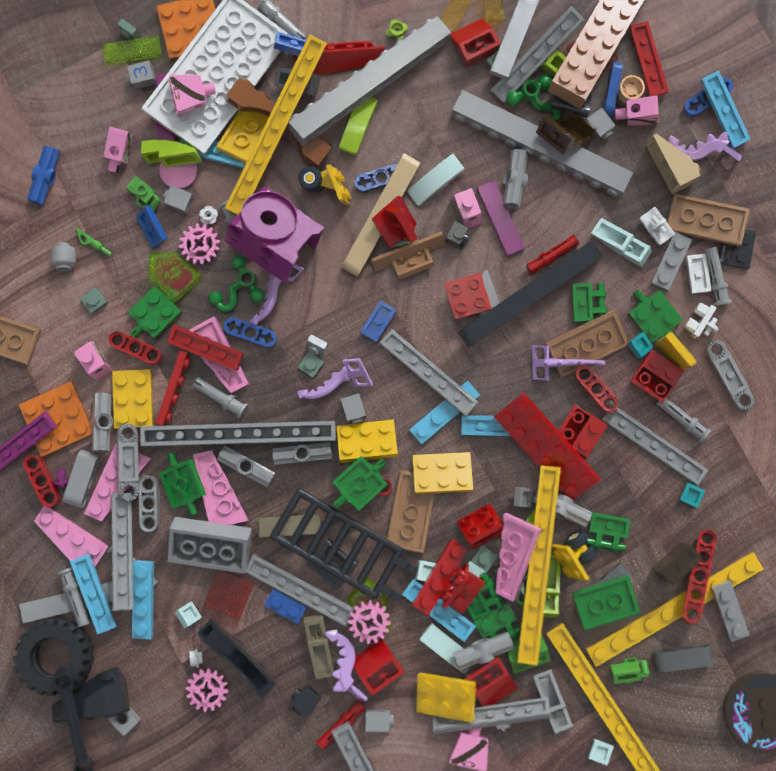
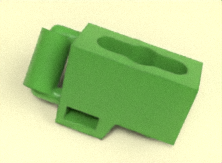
M135 176L126 186L131 195L137 196L135 203L142 209L146 206H151L153 211L157 209L161 199L140 178ZM140 201L145 203L144 207L139 203Z
M636 657L626 658L624 663L610 665L614 684H630L633 681H639L642 677L650 675L647 661H637Z

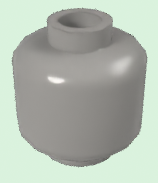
M67 242L58 243L57 246L51 249V265L57 271H70L76 265V249L69 246Z

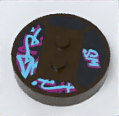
M755 671L738 678L728 689L723 703L724 721L731 735L745 747L760 753L776 752V674L767 671Z

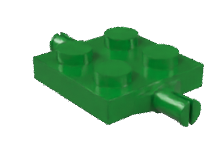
M154 286L128 312L137 323V326L130 334L136 338L142 331H145L156 340L182 314L173 301L181 292L173 289L167 295Z
M639 289L633 293L639 303L628 314L641 331L645 333L651 344L658 338L672 332L674 327L683 320L660 290L646 298Z
M174 452L169 453L166 456L171 466L165 471L160 472L159 476L171 507L175 509L180 506H187L190 516L195 515L198 512L194 502L207 494L194 461L189 459L178 463Z
M360 456L333 481L341 493V496L333 504L336 505L341 500L336 506L339 509L347 501L352 503L358 511L362 509L388 485L379 473L387 464L386 462L382 463L384 459L381 458L373 466Z

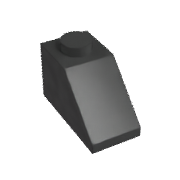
M278 67L274 86L283 88L292 70ZM312 74L303 93L317 95L321 76Z

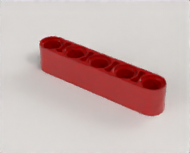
M710 529L700 532L695 550L699 555H706L708 562L700 561L691 570L682 612V619L687 625H696L702 615L717 541L716 533ZM702 537H711L712 543H704ZM694 574H703L705 580L697 581L694 578ZM698 592L701 599L698 601L693 600L690 593ZM694 611L697 618L695 620L688 619L686 612Z

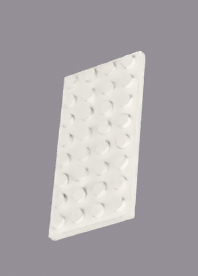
M223 0L143 105L142 111L205 155L237 112V109L225 100L228 91L239 77L243 80H249L255 87L281 52L273 48L276 32L288 33L245 1ZM200 75L203 85L214 83L216 94L206 96L205 107L177 116L169 84V76Z

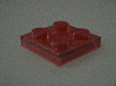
M217 570L203 606L240 620L254 583L223 570Z

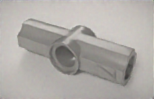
M522 149L511 151L509 168L503 177V183L506 185L503 204L507 208L517 209L520 207L522 190L528 181V174L525 173L528 153Z
M108 393L93 394V413L90 427L92 429L91 451L94 452L110 451V427L113 424V420L110 416L111 394ZM99 418L103 420L104 427L99 425Z
M330 442L272 448L274 465L332 459ZM301 448L307 450V456L304 459H299L297 456V452Z
M226 445L220 451L217 458L221 463L267 488L276 474ZM245 461L251 463V469L248 472L242 470V464Z
M538 490L532 501L535 504L537 503ZM558 495L555 517L561 520L567 519L585 528L591 519L592 512L574 504L571 498L565 495Z
M505 632L490 639L477 640L472 643V646L452 654L457 668L461 670L476 663L483 664L489 662L495 656L512 650L514 647L508 632Z

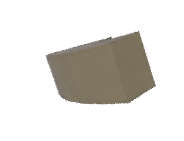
M320 514L312 516L302 535L317 533L320 527ZM304 515L290 516L279 535H293ZM280 517L258 518L259 537H270Z
M324 615L304 617V626L315 678L317 680L332 677L334 666L329 639L325 636L327 630Z

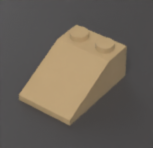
M658 134L652 136L646 146L672 195L693 185L701 176L698 164L694 163L689 156Z

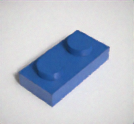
M277 31L273 48L299 57L306 40Z
M144 207L136 215V218L153 249L158 248L168 237L152 207Z
M380 300L360 333L377 343L397 310Z
M273 588L264 604L267 608L296 624L300 622L308 607Z

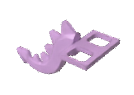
M723 132L718 139L709 134L706 143L697 142V149L690 145L688 150H685V145L679 146V140L675 137L669 136L668 139L670 144L689 156L693 161L700 160L713 152L721 153L723 149L738 161L741 159V155L727 145L729 143L727 132Z
M295 263L293 268L297 269L298 272L294 276H289L288 280L291 282L304 270L303 267ZM271 273L270 280L265 285L268 292L264 297L267 299L263 303L264 310L261 309L259 316L256 314L250 320L251 324L257 325L259 321L266 318L276 303L278 286L282 281Z
M532 345L533 380H549V367L589 364L605 365V361L549 359V346ZM538 347L544 348V359L537 358ZM537 367H544V378L537 377Z
M360 358L344 359L342 361L344 364L340 372H333L332 378L324 381V387L319 386L317 391L312 389L309 393L308 390H299L297 394L300 399L321 398L334 391L342 382L349 381L350 378L355 387L372 386L373 383ZM356 362L360 369H352L348 363ZM356 377H365L367 383H359Z
M337 630L327 631L325 636L331 642L337 640V647H344L339 651V654L344 656V658L337 660L340 669L332 673L335 678L339 679L333 690L335 692H345L348 690L358 700L366 701L368 698L355 686L351 685L354 682L351 672L356 658L352 643L345 636L338 634Z

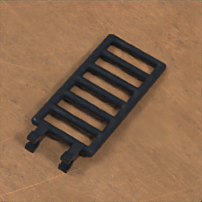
M301 488L295 491L270 534L271 540L373 599H376L380 592L399 602L402 595L385 585L396 565L413 575L418 569L400 558L404 552L402 547ZM300 498H303L311 504L290 540H287L279 534ZM320 508L328 514L307 550H304L296 544L316 509ZM335 517L344 522V525L326 556L321 560L314 556L313 553ZM352 527L361 532L339 570L330 565ZM367 537L378 543L356 580L347 575V572ZM386 547L392 550L394 554L374 589H371L363 583L383 548Z

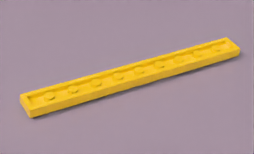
M309 34L225 209L238 215L246 199L254 194L327 45L326 42Z
M541 466L534 526L541 528V532L529 562L518 663L538 665L561 468Z
M754 552L749 553L709 577L704 604L714 599L711 587L728 580L734 587L764 570ZM687 590L586 648L596 667L681 618ZM698 592L690 593L693 600L698 601L701 599Z
M560 623L548 631L546 635L635 770L660 771L564 624Z

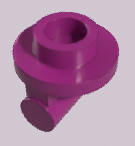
M60 468L56 474L58 479L52 481L53 485H57V488L67 487L70 477H65V468Z

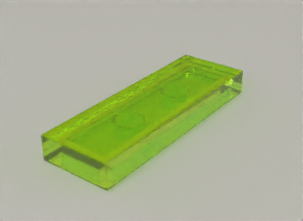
M158 35L103 44L107 64L162 55Z

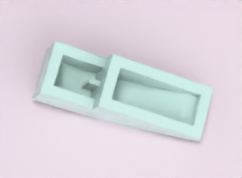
M451 154L414 184L407 193L419 207L448 186L449 182L462 174L464 167L455 155Z
M602 218L591 232V235L640 267L644 265L652 253L649 245L637 240L631 233Z
M431 623L419 639L457 668L452 653L464 648ZM471 666L461 669L459 671H461L463 674H466L468 670L471 668Z

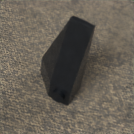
M118 667L99 673L73 691L79 718H87L88 720L99 716L112 718L130 711L127 681ZM62 699L52 705L54 723L67 722Z

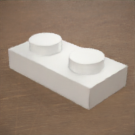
M706 254L686 256L691 294L711 292Z

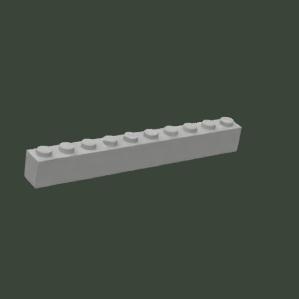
M438 16L432 20H426L421 28L412 30L407 38L398 40L393 48L384 50L379 55V58L369 61L359 72H353L348 80L339 82L334 90L324 93L317 102L307 105L300 114L293 115L289 120V131L302 146L306 145L449 42L451 31Z
M462 90L452 110V115L457 121L462 123L465 121L471 124V127L475 130L486 131L490 137L494 139L500 138L508 146L521 148L528 155L531 156L533 154L539 157L538 159L543 163L556 165L558 170L562 172L568 171L576 179H584L595 188L599 189L601 187L607 190V193L611 196L621 197L633 172L584 148H579L563 155L536 133L539 126Z
M335 421L141 427V446L336 442Z

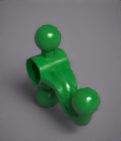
M543 75L538 79V82L528 80L520 87L519 92L511 91L506 96V102L510 106L518 105L521 99L523 101H530L537 110L552 111L553 116L550 117L551 119H560V110L550 109L551 103H541L537 96L540 89H549L552 82L550 76ZM526 87L532 90V94L526 91Z
M241 255L234 256L231 261L232 267L235 270H239L240 273L238 274V281L229 288V303L227 305L222 303L223 296L218 291H213L208 296L209 303L216 306L222 312H229L235 308L237 304L236 291L243 286L250 289V298L253 302L259 303L265 297L264 291L256 286L258 283L257 275L251 270L246 269V260ZM248 274H251V275H252V280H251V282L248 283V284H245V283H244V278H245V276L248 275Z

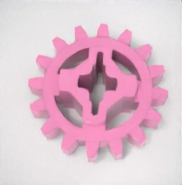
M196 224L195 229L189 226V232L183 231L185 238L180 237V241L183 244L179 245V248L184 249L181 254L187 256L186 260L188 262L193 259L194 265H197L198 261H200L203 266L206 260L212 263L210 258H217L215 252H220V248L217 245H220L221 241L216 240L219 235L217 233L213 234L214 229L212 227L207 230L206 224L202 228H200L199 224ZM210 238L212 239V248L209 247ZM189 241L191 242L190 251H189V249H188V242H189ZM197 243H203L204 246H197Z
M371 600L368 601V605L361 601L360 608L355 605L356 612H350L353 619H348V623L353 624L349 627V630H355L353 637L355 638L359 635V641L362 642L366 639L367 644H370L371 639H374L375 643H377V637L379 636L384 639L383 632H389L386 625L391 624L389 620H386L390 616L389 613H383L386 608L384 606L379 608V602L372 605ZM370 609L368 613H361L364 610ZM378 613L382 617V623L376 619ZM370 618H372V621L375 624H369V626H366V622L364 620H369ZM356 620L362 624L361 631L356 626ZM377 630L376 633L368 635L369 632Z
M202 668L199 670L200 675L195 672L192 674L194 679H188L191 686L186 687V690L190 691L186 697H192L193 700L190 704L196 703L197 710L202 706L204 712L208 710V707L214 711L215 704L220 707L222 705L220 700L225 701L227 699L224 693H228L229 689L224 686L228 684V681H222L225 676L224 674L221 676L217 675L219 670L212 673L211 668H208L206 672ZM204 677L203 683L196 685V682ZM213 678L218 682L219 685H216L213 682ZM207 683L208 688L212 689V691L208 693V696L206 694V690H203V688L207 686ZM196 694L200 695L202 701L196 696ZM213 695H219L215 701L210 702Z

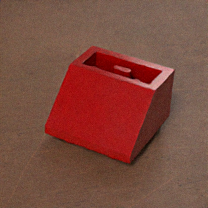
M483 18L451 33L450 36L466 68L493 55L501 46L493 28Z
M652 349L642 360L630 382L661 403H664L685 371Z
M574 404L558 431L585 459L588 458L608 425Z
M382 638L355 658L354 668L372 696L405 673L404 668Z
M495 656L489 662L481 664L464 676L465 680L476 682L475 695L483 706L494 705L518 689L498 656Z

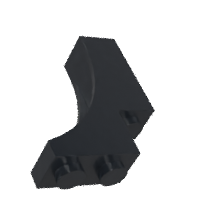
M210 619L197 632L204 644L234 668L262 699L277 685L264 665L247 652L241 641L213 619Z

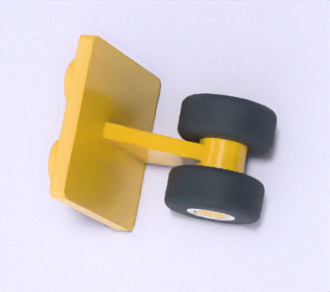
M329 164L326 165L327 170L322 172L314 167H306L300 172L299 183L309 192L319 193L326 187L336 191L340 202L346 206L351 205L349 190L345 189L342 183L345 182L344 176L337 168Z
M577 531L568 536L564 541L566 546L553 544L551 549L553 550L554 558L563 566L562 571L568 578L588 581L589 577L581 565L591 561L597 555V551L592 545H585L588 537L584 531Z

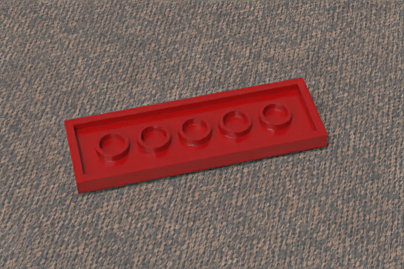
M524 392L495 414L494 418L540 469L541 466L561 468L558 489L565 496L574 501L600 481V476Z

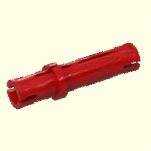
M571 235L549 251L539 254V257L526 264L529 273L533 275L545 266H550L551 262L580 245L577 237Z
M357 700L347 712L344 711L342 717L316 740L318 746L325 750L335 740L331 731L346 722L353 725L355 723L354 720L367 709L360 700Z

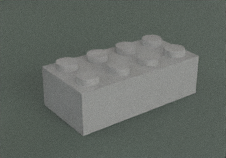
M175 517L169 533L168 562L245 574L249 563L252 528Z

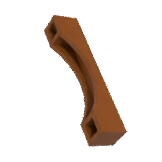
M239 77L226 94L225 100L240 112H255L269 117L276 102L270 101L268 95L263 91H257L253 88L254 85L249 80H243ZM288 123L286 130L293 137L299 149L301 159L317 169L331 150L329 142L324 138L315 137L309 143L302 146L289 131Z

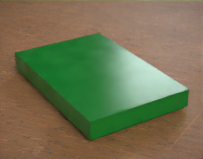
M628 575L571 592L584 631L640 614Z

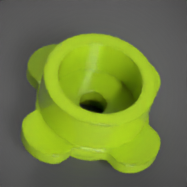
M394 19L391 21L390 28L386 31L388 37L396 38L397 41L403 40L404 32L408 30V26Z

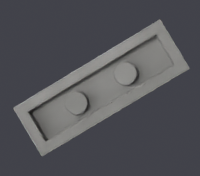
M675 232L650 284L667 292L669 291L692 239Z
M728 580L711 587L729 641L734 642L749 636L732 583Z
M349 722L331 731L351 771H374Z

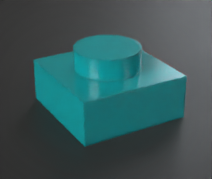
M644 332L637 334L627 343L637 359L642 358L654 348Z
M687 482L679 497V501L698 508L705 490Z

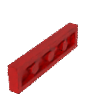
M649 22L631 25L629 31L648 96L668 94L669 90Z
M173 325L167 340L169 344L235 371H238L245 354L177 325Z
M179 351L155 424L166 426L172 420L173 413H171L173 405L176 406L179 395L177 392L179 387L182 388L185 377L183 374L191 363L190 355L186 352Z
M450 539L411 606L426 616L430 615L467 553V548L454 539Z

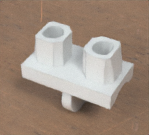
M656 207L639 218L659 246L675 235V232Z
M702 303L696 306L693 313L700 316L701 319L697 322L689 318L684 325V328L691 333L690 337L696 339L704 328L706 329L703 334L706 336L711 331L717 333L719 328L715 324L718 319L713 317L709 322L716 310L715 306L711 305L708 307Z

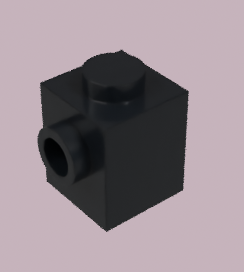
M307 683L302 690L298 688L292 694L291 698L293 700L290 703L293 706L292 710L299 716L304 715L306 717L321 699V695Z

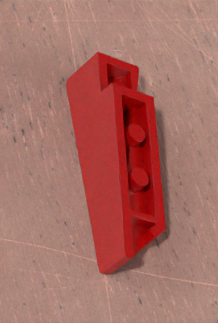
M370 41L327 43L313 74L322 76L364 67L369 61L379 58L385 47H374L373 42ZM294 55V64L298 59L297 55Z

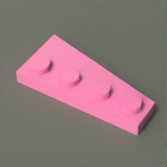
M214 316L189 329V331L230 347L217 318ZM202 357L206 365L213 370L230 393H234L249 385L240 366L238 371H235Z
M115 443L84 513L99 521H104L112 511V493H118L117 443ZM138 453L139 475L152 459L141 453ZM130 486L124 487L123 493H126Z
M213 450L194 454L195 466L207 494L203 496L208 521L227 525L249 521Z
M43 506L34 520L70 561L90 553L96 569L110 547L51 507Z
M505 513L503 517L504 530H502L501 536L502 549L499 555L500 568H498L496 593L514 601L518 595L541 528Z

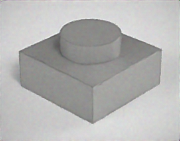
M310 335L306 343V349L310 353L322 357L328 343Z
M515 487L514 506L532 508L534 489Z

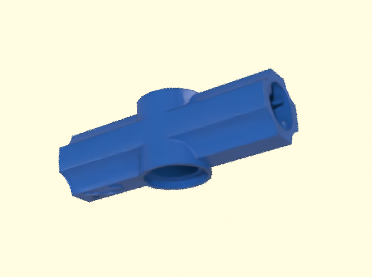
M49 146L43 147L38 165L32 171L31 179L33 182L27 197L28 201L44 205L49 187L54 184L56 178L55 168L60 156L59 150Z

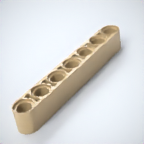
M405 153L403 154L342 264V269L358 277L381 235L372 218L396 196H403L421 162Z

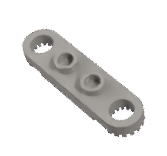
M720 340L711 341L706 346V354L734 405L740 410L750 409L754 405L755 399L724 342ZM713 345L720 346L721 353L719 355L712 353L711 348ZM741 395L748 397V405L743 406L740 404L739 398Z
M129 423L123 424L117 431L118 495L124 501L134 500L139 493L138 433L136 427ZM123 429H131L132 437L130 439L122 436ZM131 486L134 492L131 497L124 495V487Z

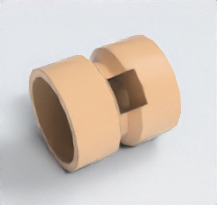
M636 75L627 76L622 80L617 93V101L620 105L626 107L627 100L641 98L645 90L643 80Z

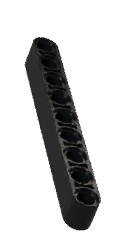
M590 241L457 333L467 348H470L603 257L602 253L594 241Z

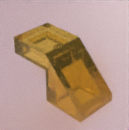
M483 0L486 22L505 21L503 0Z

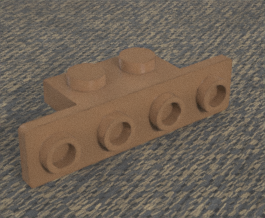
M442 232L432 234L429 237L372 258L371 261L375 272L393 266L400 280L434 267L429 251L445 246L444 235Z

